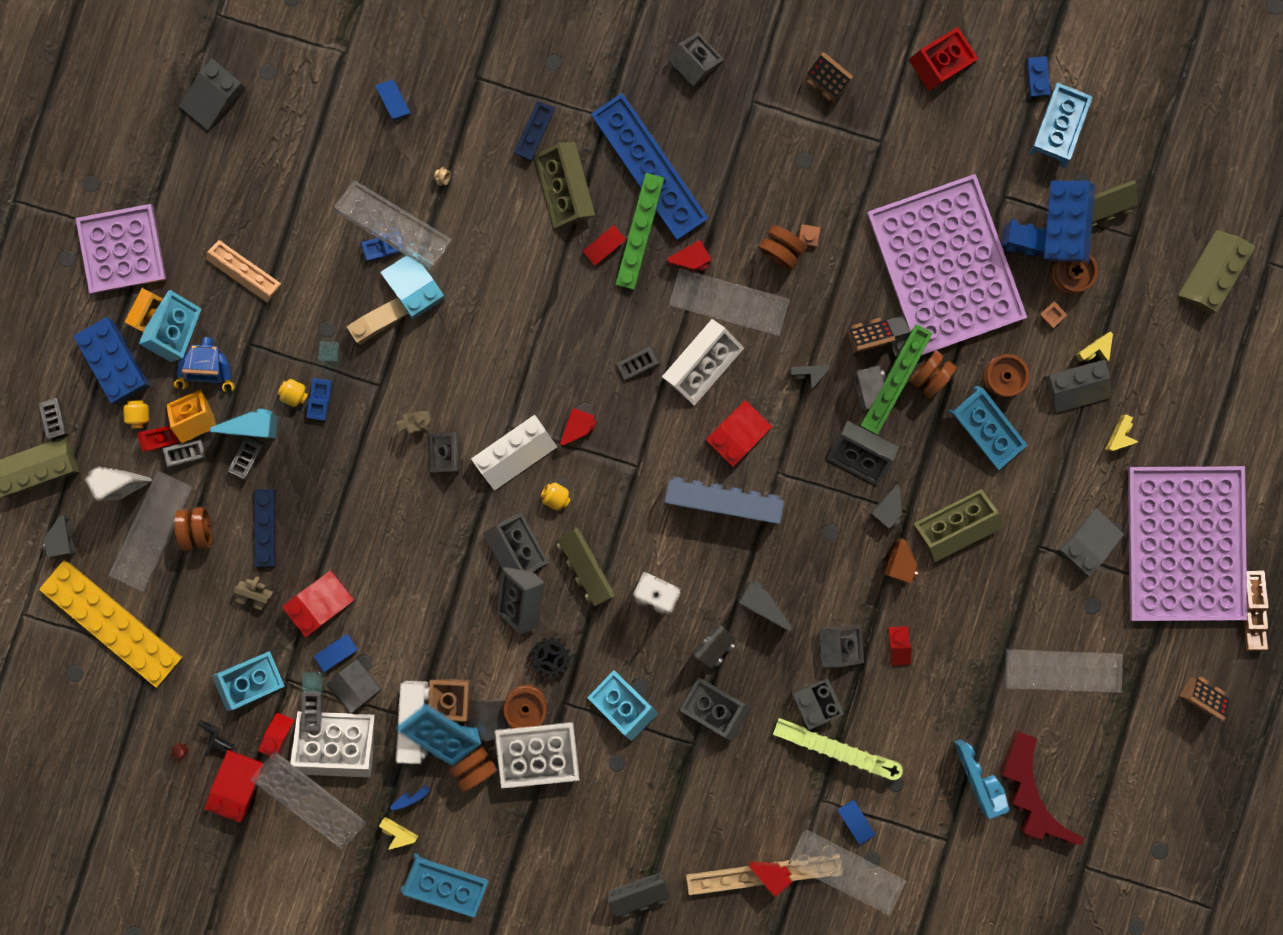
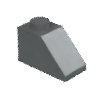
M894 485L870 513L887 529L895 528L901 521L899 518L902 515L901 495L898 485Z
M70 515L59 516L44 537L43 551L47 554V557L76 553Z

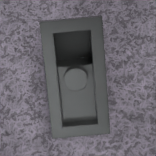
M903 316L887 320L895 337V341L890 343L894 358L898 356L910 333V329Z
M830 366L791 367L790 376H795V379H806V375H809L811 390L830 369Z

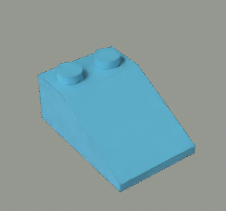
M413 252L381 272L412 320L444 300L443 293Z
M169 290L146 325L139 344L170 362L182 359L200 315L201 308Z
M257 409V412H250L210 428V432L276 439L278 416L273 415V411Z
M270 651L211 675L226 711L236 709L285 687Z
M615 670L587 697L631 741L658 714Z

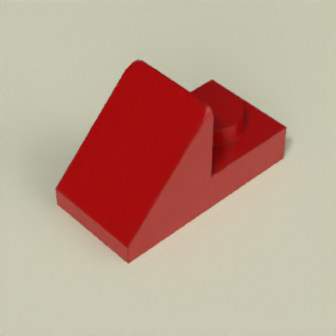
M170 426L137 433L142 452L150 450L154 452L179 443L177 436Z
M908 626L888 627L891 666L911 664L912 646L909 643Z

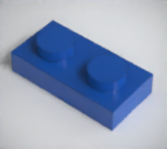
M1047 57L1028 58L1027 70L1030 97L1049 96L1050 84Z

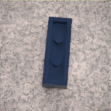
M537 101L514 154L529 161L533 160L555 112V108Z

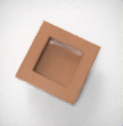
M802 224L799 239L807 246L817 247L820 227Z
M1054 301L1039 316L1053 329L1067 314Z

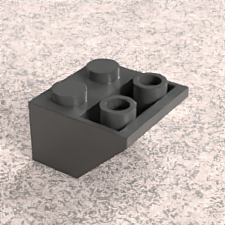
M828 678L791 692L808 730L844 714Z

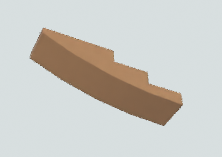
M1247 571V620H1244L1246 651L1268 650L1266 630L1268 629L1266 614L1268 599L1264 571Z

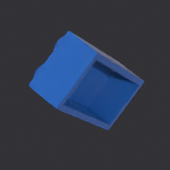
M1051 181L1044 256L1046 260L1050 262L1089 263L1095 185L1092 182Z
M106 317L73 336L110 403L119 404L150 386L113 319Z

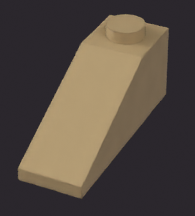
M396 298L348 325L347 328L355 341L361 345L408 313L399 299Z

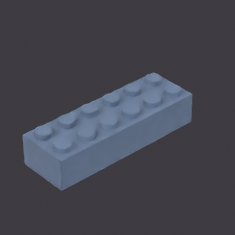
M673 477V480L668 481L665 503L780 524L784 500H780V496L768 494L767 497H762L761 492L749 491L748 494L742 493V489L733 487L729 490H723V486L711 484V487L703 486L704 482L695 480L692 481V484L685 483V479Z

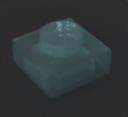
M319 341L318 361L339 362L340 343Z
M302 672V692L323 691V672Z

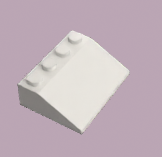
M298 711L290 764L293 774L371 777L375 715L322 712L321 731H301V712ZM307 714L306 717H317V714ZM306 721V725H316V721Z
M573 723L495 730L501 788L579 780Z

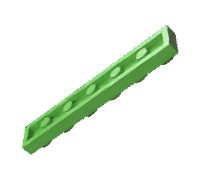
M649 173L645 174L616 285L634 290L636 288L663 188L664 177Z
M918 324L914 325L886 376L884 386L868 409L860 426L878 435L933 334L931 331Z

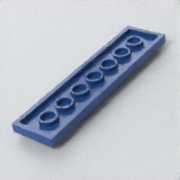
M623 93L591 114L640 188H642L646 173L665 178L656 211L676 241L708 220L707 215Z

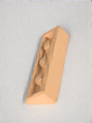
M219 240L207 252V261L267 303L281 285L277 280Z

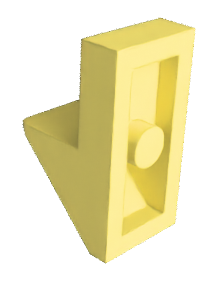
M1111 331L1104 334L1075 356L1079 362L1091 360L1096 356V353L1101 360L1108 362L1113 334Z
M1126 414L1121 415L1105 448L1106 451H1114L1138 442L1125 435L1132 428L1133 423L1131 421L1133 417Z
M387 817L382 820L379 826L382 828L383 833L389 836H396L388 850L414 843L418 838V835Z

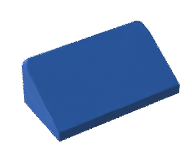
M389 80L375 86L394 122L411 114L394 80Z

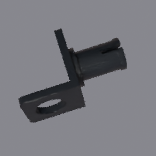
M201 719L199 720L198 726L214 733L205 751L206 755L213 748L224 753L232 750L233 743L219 738L220 728Z

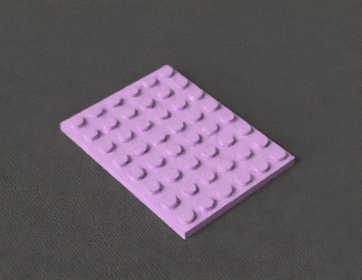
M976 174L867 212L910 332L914 325L918 324L933 333L921 355L1027 318Z
M1245 466L1128 467L1130 620H1247Z

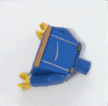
M202 338L201 345H192L189 351L184 354V357L178 360L177 376L179 378L174 382L175 388H179L180 381L183 383L182 389L184 390L188 387V381L222 383V380H224L225 383L222 385V390L226 392L225 386L230 384L231 390L234 391L235 385L230 381L232 379L230 364L226 356L220 353L219 348L213 346L214 340L212 338Z

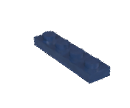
M275 489L255 490V566H275Z

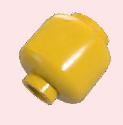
M289 379L287 382L283 381L277 393L280 396L281 402L292 407H297L299 403L303 404L308 394L305 393V385L293 379Z
M143 400L128 401V404L123 407L124 422L130 424L131 428H143V424L148 423L150 420L149 406L143 403Z
M556 482L547 484L541 493L543 504L555 511L560 510L562 507L566 508L570 502L568 489Z

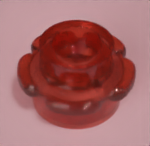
M181 742L176 744L171 749L172 753L170 756H174L176 760L183 757L189 752L186 747L187 744L182 745Z

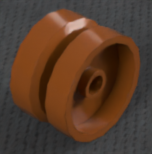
M773 224L767 233L770 239H763L758 249L778 265L788 270H793L798 263L796 256H802L807 249V245L788 230Z
M1089 255V263L1054 262L1050 270L1053 286L1059 292L1067 295H1075L1089 289L1095 283L1098 276V266L1091 255Z
M937 350L924 361L909 380V383L915 388L921 387L927 381L922 389V394L928 399H931L945 386L957 368L951 361L945 362L939 368L938 366L943 361L944 356Z
M1005 354L992 359L985 366L982 381L985 389L991 395L998 398H1008L1021 393L1026 388L1029 381V370L1021 358Z
M206 507L194 508L192 513L189 509L176 511L175 533L177 543L182 552L192 551L195 546L198 549L211 548L213 532L210 515Z
M520 685L514 688L508 694L504 706V716L508 724L513 728L540 726L546 716L547 699L544 693L533 685ZM527 706L529 710H525V708L522 707Z
M483 746L466 755L454 766H450L447 769L452 778H457L462 774L465 775L456 784L461 793L479 785L497 770L493 761H487L480 765L488 756Z

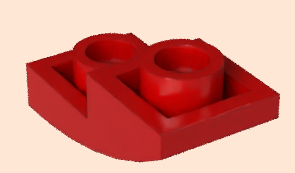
M613 225L586 247L583 252L596 265L624 242L626 238Z

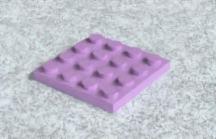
M152 204L76 218L90 294L167 280Z

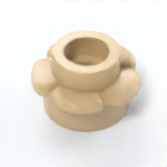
M445 167L436 170L434 180L440 186L447 185L451 173Z

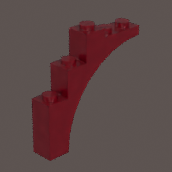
M1015 730L1000 774L1005 776L1004 780L1015 784V781H1017L1010 802L1015 805L1014 808L1025 812L1027 809L1020 830L1025 833V837L1035 841L1036 838L1043 839L1045 834V836L1054 840L1057 837L1062 838L1064 843L1075 846V843L1082 845L1084 838L1059 824L1047 811L1039 797L1033 774V753L1037 738Z

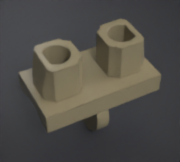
M426 411L407 413L403 415V420L396 422L400 433L406 431L409 433L428 430L427 426L431 423V416Z
M258 576L255 577L254 581L247 579L246 582L240 581L234 589V593H237L236 602L246 604L248 598L254 599L253 607L262 610L271 599L273 591L265 589L266 585L260 583L261 577Z

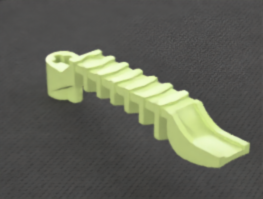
M781 718L778 719L773 733L775 736L891 780L899 779L903 773V767L899 762L876 754L875 756L868 754L867 751L863 752L858 750L857 747H850L846 743H839L838 740H831L828 736L818 735V732H810V730ZM897 766L899 774L891 775V771L887 768Z

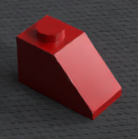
M701 240L667 258L668 265L694 272L699 270L701 272L710 267L711 258Z
M572 408L560 445H568L588 435L590 431H594L597 423L594 420L595 415Z
M277 712L265 732L258 751L275 758L280 756L295 719Z
M758 861L748 863L752 871L774 897L793 882L790 877L792 873L785 865L781 867L779 863Z

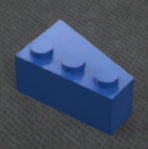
M1014 219L1005 225L1001 246L1006 248V252L1017 253V251H1021L1026 256L1035 257L1036 255H1041L1045 259L1047 228H1034V225L1029 223L1027 226L1017 224L1018 220Z

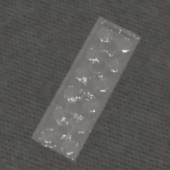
M355 180L333 208L334 212L430 270L433 269L452 242L451 238Z
M679 268L669 306L780 336L790 299Z
M157 471L108 576L144 592L175 529V513L177 510L184 509L194 488L193 486Z
M1006 649L1005 688L1122 692L1123 654Z
M276 752L270 756L251 778V781L340 849H343L366 824V821Z
M807 829L804 830L788 863L889 916L906 883V880Z

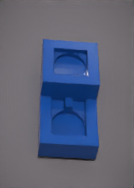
M399 232L360 243L365 262L405 250Z
M318 378L312 379L306 418L326 420L333 381Z
M346 634L313 657L324 673L358 649L349 635Z
M425 784L412 797L405 792L390 808L396 810L409 806L423 798L431 789Z
M854 799L838 809V812L859 845L876 835Z

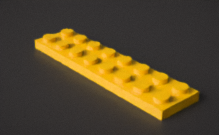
M67 560L62 561L39 589L156 688L161 685L183 658Z

